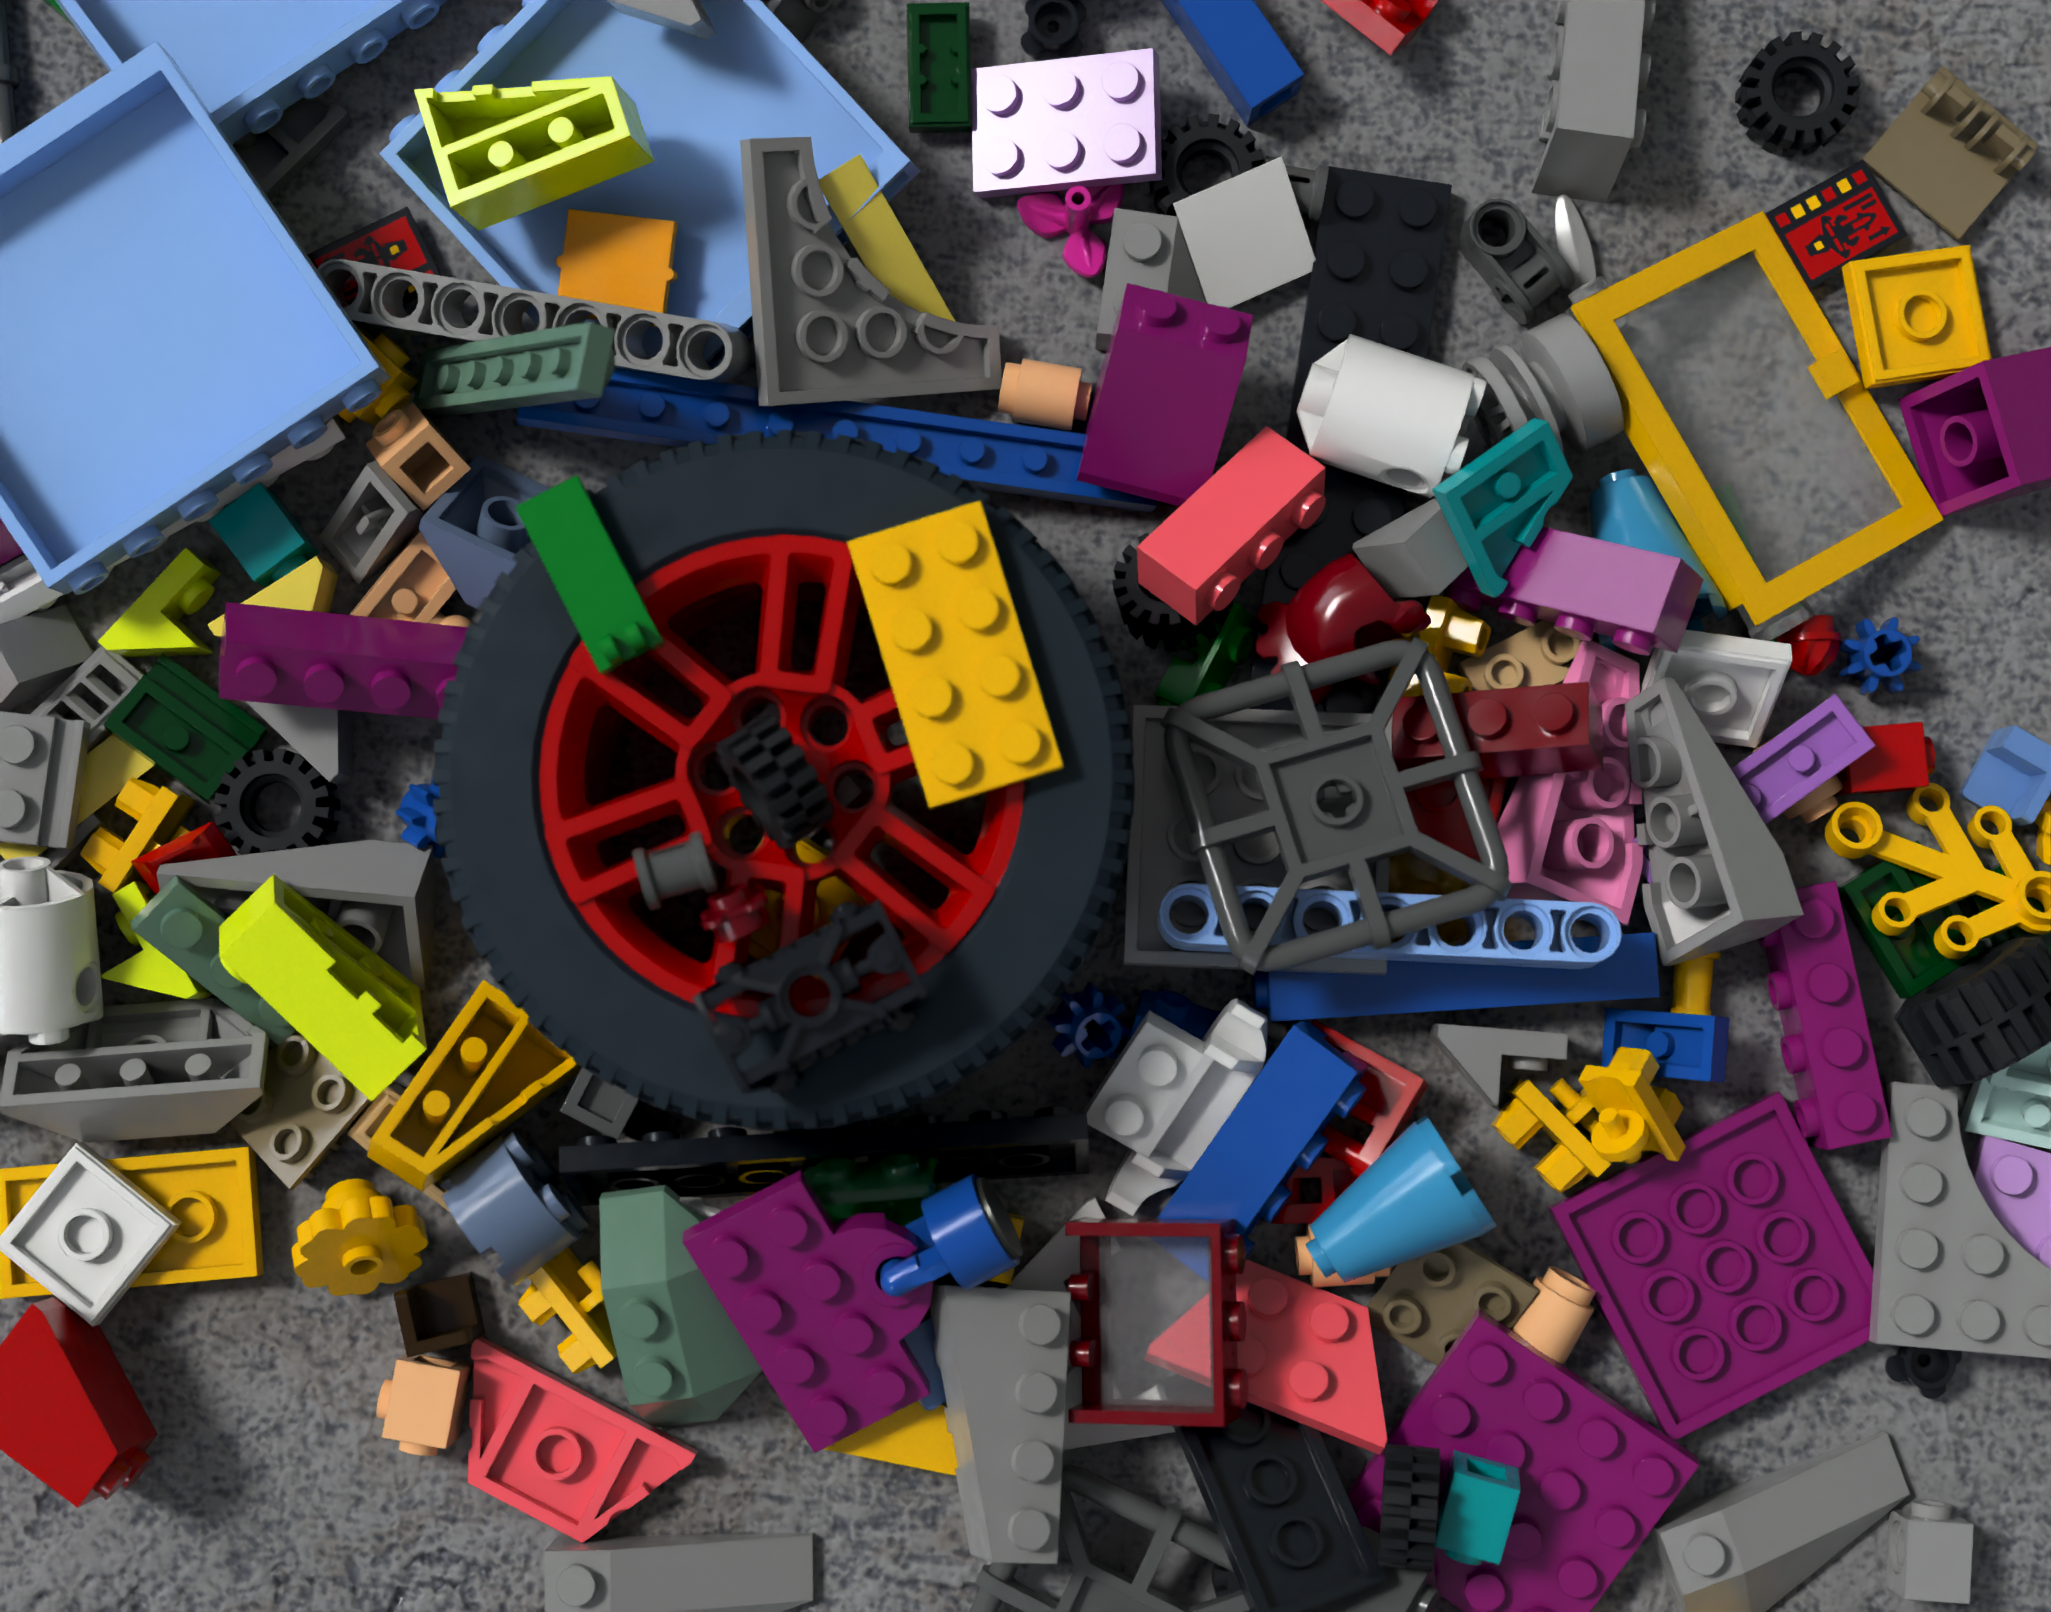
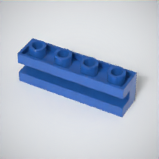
M1305 1020L1294 1024L1157 1219L1235 1218V1234L1243 1235L1246 1260L1256 1245L1248 1236L1261 1218L1271 1223L1290 1199L1293 1192L1284 1185L1298 1166L1308 1171L1314 1165L1330 1142L1322 1134L1335 1114L1345 1119L1366 1092L1367 1087L1359 1082L1369 1066L1349 1051L1345 1053L1338 1051L1324 1040L1327 1035L1309 1021ZM1149 1236L1207 1282L1210 1281L1209 1237Z

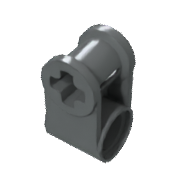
M1498 198L1483 202L1462 226L1459 234V247L1464 258L1469 261L1488 284L1503 309L1517 322L1527 324L1533 319V310L1558 289L1566 291L1575 284L1574 275L1564 258L1542 238L1523 215L1520 208L1511 201ZM1482 221H1492L1501 226L1506 236L1505 245L1494 247L1486 244L1478 233V224ZM1535 276L1540 277V279L1530 288H1524V285L1531 281Z

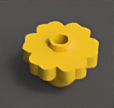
M347 1179L330 1187L325 1194V1202L322 1204L321 1209L315 1211L308 1220L302 1222L296 1228L298 1242L293 1245L291 1251L295 1273L302 1278V1282L306 1287L317 1288L327 1285L330 1294L334 1296H344L351 1293L364 1295L374 1291L380 1282L386 1284L399 1283L406 1279L410 1272L418 1269L422 1265L420 1251L427 1247L428 1238L424 1220L418 1215L417 1209L413 1205L406 1204L393 1207L391 1199L378 1192L372 1182L365 1179Z

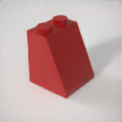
M56 1296L32 1303L0 1345V1450L77 1508L100 1496L107 1500L120 1486L128 1489L144 1472L152 1459L145 1451L158 1434L100 1326H91Z

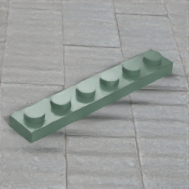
M585 322L424 350L413 403L424 415L436 418L601 397L603 388L607 386L614 372L615 354L611 348L615 329L594 322Z

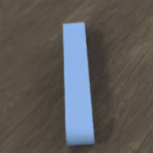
M1190 883L1178 885L1166 894L1161 902L1157 917L1158 931L1165 942L1173 948L1185 951L1232 953L1224 939L1207 884ZM1236 886L1242 907L1254 904L1261 906L1265 910H1268L1279 889L1275 887ZM1299 889L1270 945H1277L1309 935L1304 929L1302 919L1304 912L1311 908L1320 907L1327 909L1335 917L1337 927L1362 920V913L1355 892ZM1377 892L1382 910L1392 911L1443 896ZM1506 898L1505 901L1497 900L1494 905L1476 914L1462 917L1469 931L1468 941L1464 946L1455 947L1443 942L1437 933L1435 925L1402 935L1400 941L1391 943V946L1373 950L1371 945L1330 956L1329 958L1585 969L1591 968L1613 955L1620 944L1622 932L1619 920L1604 905L1592 902ZM1189 901L1200 906L1206 917V924L1203 929L1192 934L1182 933L1175 929L1169 917V911L1174 905L1179 902ZM1519 917L1530 923L1535 935L1533 946L1530 949H1517L1508 943L1503 931L1507 918ZM1585 920L1596 926L1601 939L1599 949L1596 952H1583L1574 945L1570 934L1574 921Z

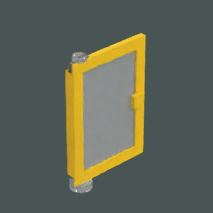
M1763 211L1610 287L1607 286L1603 277L1600 276L1568 295L1573 305L1564 313L1571 316L1585 330L1609 370L1619 395L1624 415L1625 433L1693 550L1723 596L1726 607L1729 611L1734 608L1738 610L1749 629L1747 632L1751 639L1770 641L1815 616L1805 598L1944 520L1868 389L1864 390L1863 380Z

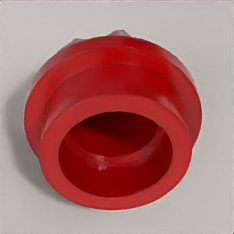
M1804 615L1781 620L1782 635L1776 637V642L1791 644L1792 662L1790 669L1805 676H1814L1825 671L1834 662L1839 651V645L1842 643L1841 633L1834 631L1833 616Z

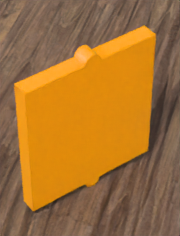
M568 209L563 255H559L556 258V265L561 268L558 296L667 314L670 283L674 282L678 277L677 272L672 269L678 223L668 220ZM594 314L587 318L598 320Z

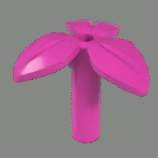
M1124 184L1089 188L1074 186L1067 191L1065 203L1056 194L1034 193L1020 198L1017 201V209L1026 226L1044 239L1058 236L1067 231L1070 236L1062 252L1065 263L1076 274L1086 278H1094L1105 267L1107 246L1099 236L1089 230V225L1105 224L1113 221L1114 209L1121 208Z

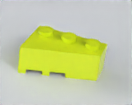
M612 76L532 81V86L500 89H497L493 84L473 85L470 91L440 93L434 88L414 89L449 205L478 231L654 162L636 103Z
M272 874L219 926V957L224 968L238 981L249 984L371 1102L427 1050L419 987L275 874Z

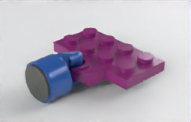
M800 1170L684 1230L682 1243L814 1453L930 1395V1381L903 1338L919 1326L929 1309L933 1280L951 1272L958 1284L968 1291L1019 1265L1022 1247L1017 1232L1002 1201L984 1177L979 1178L977 1175L972 1174L923 1199L921 1206L924 1216L905 1226H900L885 1219V1213H858L833 1223Z

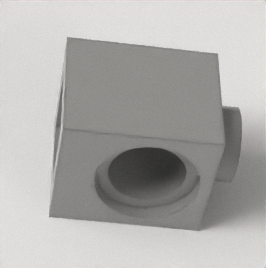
M1912 1500L1911 1510H1890L1886 1587L1904 1600L1970 1604L1974 1524L1952 1513V1505L1944 1502Z

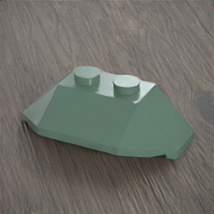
M667 1185L602 1193L599 1199L601 1291L629 1406L655 1428L717 1420L762 1372L758 1362L682 1243L684 1230L706 1218L680 1202V1196Z

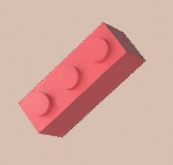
M1265 426L1137 546L1138 583L1195 626L1211 611L1223 610L1236 596L1240 584L1255 569L1263 570L1271 565L1279 555L1283 543L1299 527L1307 529L1319 518L1326 504V498L1324 497L1326 467L1271 428Z

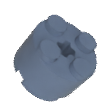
M515 1131L509 1135L502 1134L440 1180L439 1186L448 1190L442 1195L445 1204L472 1245L481 1255L486 1251L492 1254L497 1253L505 1262L494 1270L508 1283L517 1286L580 1239V1231L590 1225V1221L584 1210L569 1193L562 1197L548 1180L556 1174V1170L544 1152L535 1143L528 1146Z

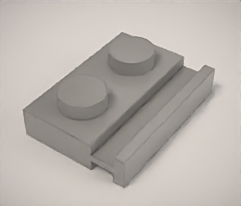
M0 711V843L73 850L91 727L90 723L84 720H66L56 717Z

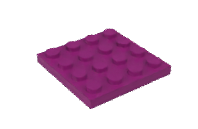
M1773 1091L1681 1138L1686 1147L1678 1162L1667 1160L1662 1153L1654 1152L1547 1207L1585 1282L1592 1289L1596 1290L1593 1298L1663 1434L1674 1441L1869 1341L1873 1269L1781 1092Z
M1480 1309L1471 1318L1387 1435L1388 1439L1386 1444L1440 1449L1438 1506L1454 1450L1518 1468L1521 1491L1500 1565L1484 1560L1479 1565L1464 1564L1448 1557L1444 1553V1549L1435 1547L1434 1569L1437 1581L1436 1588L1441 1591L1442 1597L1464 1612H1590L1699 1467L1696 1455L1554 1359L1536 1349L1529 1342ZM1386 1445L1380 1455L1373 1454L1347 1490V1495L1361 1527L1363 1528L1365 1525L1380 1533Z

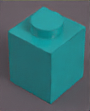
M261 482L257 483L208 520L252 580L265 588L320 553L279 496Z
M1454 1450L1438 1506L1435 1547L1444 1549V1553L1448 1557L1464 1564L1479 1565L1484 1560L1500 1565L1521 1491L1518 1468Z

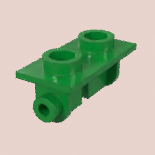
M1234 603L1233 607H1227L1229 615L1224 625L1214 621L1217 634L1210 640L1200 632L1196 635L1199 646L1191 649L1187 648L1186 640H1182L1180 645L1184 649L1199 655L1194 665L1175 656L1173 657L1154 694L1159 699L1156 704L1157 706H1179L1196 696L1226 688L1236 665H1241L1249 657L1256 638L1255 628L1258 623L1240 604Z

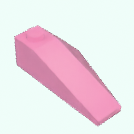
M1582 641L1562 684L1589 682L1602 707L1603 770L1519 777L1497 824L1507 854L1509 866L1508 879L1513 884L1507 897L1511 899L1592 902L1604 905L1611 910L1619 920L1620 926H1628L1643 868V845L1633 843L1635 839L1634 805L1642 804V787H1638L1632 781L1625 703L1640 694V665L1638 662L1594 641Z

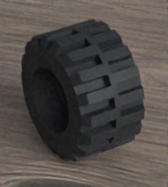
M2041 937L2015 938L1991 947L1977 956H1973L1962 963V966L1914 996L1907 998L1895 1014L1894 1019L1937 1087L1962 1086L1978 1081L2017 1063L2051 1042V952Z

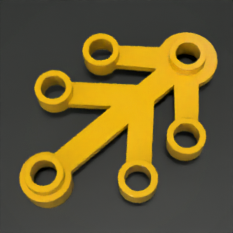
M1929 782V786L1915 789L1907 799L1906 812L1915 823L1929 827L1943 853L1883 831V824L1879 814L1871 806L1862 802L1853 801L1840 805L1826 823V842L1837 855L1849 859H1857L1869 854L1936 879V881L1904 894L1901 892H1889L1881 897L1872 910L1871 918L1874 926L1885 935H1900L1909 928L1915 918L1974 894L2000 904L1970 918L1962 915H1953L1946 918L1935 931L1933 938L1936 949L1943 956L1949 959L1964 958L1979 941L2015 926L2032 934L2051 933V872L2034 870L2011 831L2012 820L2009 814L1998 806L1987 805L1981 807L1968 822L1967 834L1970 840L1978 847L1992 849L2006 876L1984 868L1950 809L1951 801L1949 794L1942 786ZM1926 797L1931 799L1936 804L1937 811L1931 812L1924 809L1920 805L1919 798ZM1981 820L1993 822L1997 826L1999 834L1994 835L1986 832L1981 826ZM1847 828L1853 830L1857 834L1859 842L1855 843L1846 839L1841 834L1840 829ZM2026 897L2038 899L2044 906V913L2034 909L2028 903ZM1885 906H1893L1899 909L1904 920L1897 922L1890 919L1885 913ZM1954 929L1962 933L1966 945L1953 943L1948 937L1947 930Z

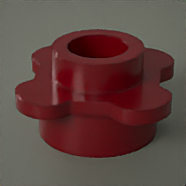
M746 883L730 886L712 895L707 900L710 908L700 914L704 930L713 929L719 943L744 937L763 927L770 920L764 907L768 903L764 887L749 890Z

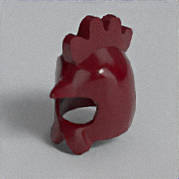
M1349 553L1330 562L1314 574L1298 590L1289 604L1273 601L1259 608L1257 618L1262 625L1269 629L1267 633L1258 637L1256 652L1265 661H1278L1271 671V674L1281 672L1282 664L1298 660L1302 666L1384 641L1409 637L1423 631L1431 623V619L1424 612L1422 604L1417 601L1394 602L1352 553ZM1375 672L1353 678L1371 685L1381 683ZM1334 684L1310 690L1314 705L1321 703L1330 694Z

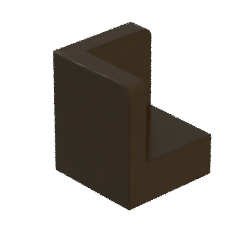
M472 1271L412 1285L394 1293L407 1358L470 1343L486 1334Z

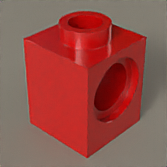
M1923 722L1862 727L1876 746L1836 774L1844 787L1835 794V797L1911 791L1929 786L1928 775L1933 774L1935 769V750L1931 738L1928 736L1924 737Z

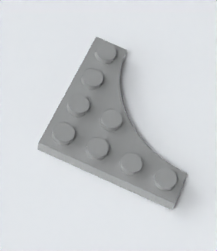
M811 137L740 140L759 406L1001 389L999 325H973L954 322L928 312H920L891 296L889 294L890 290L877 280L858 258L850 257L829 223L833 218L820 188L814 164Z
M1885 1081L1884 1100L1893 1137L1882 1139L1869 1341L1886 1345L2051 1359V1269L2027 1252L2006 1231L1990 1210L1978 1189L1968 1165L1961 1140L1958 1118V1087H1937L1935 1085Z

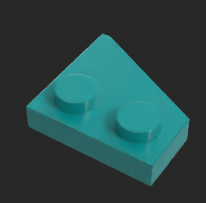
M1533 418L1432 489L1480 592L1493 598L1499 596L1509 583L1502 578V575L1521 545L1531 547L1543 527L1546 512L1551 506L1557 504L1573 478L1548 421Z

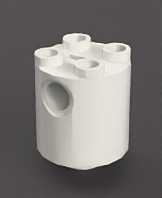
M1350 334L1348 339L1315 363H1312L1296 413L1309 449V456L1316 461L1432 498L1435 496L1432 489L1460 469L1469 442V438L1464 437L1470 418H1474L1478 411L1487 382L1474 377V374Z
M26 856L7 859L0 862V1037L7 1034L28 1035L29 1042L35 1045H51L64 1042L70 1037L69 1028L99 1020L104 1016L92 879L80 873L54 870L51 868V861L47 858Z

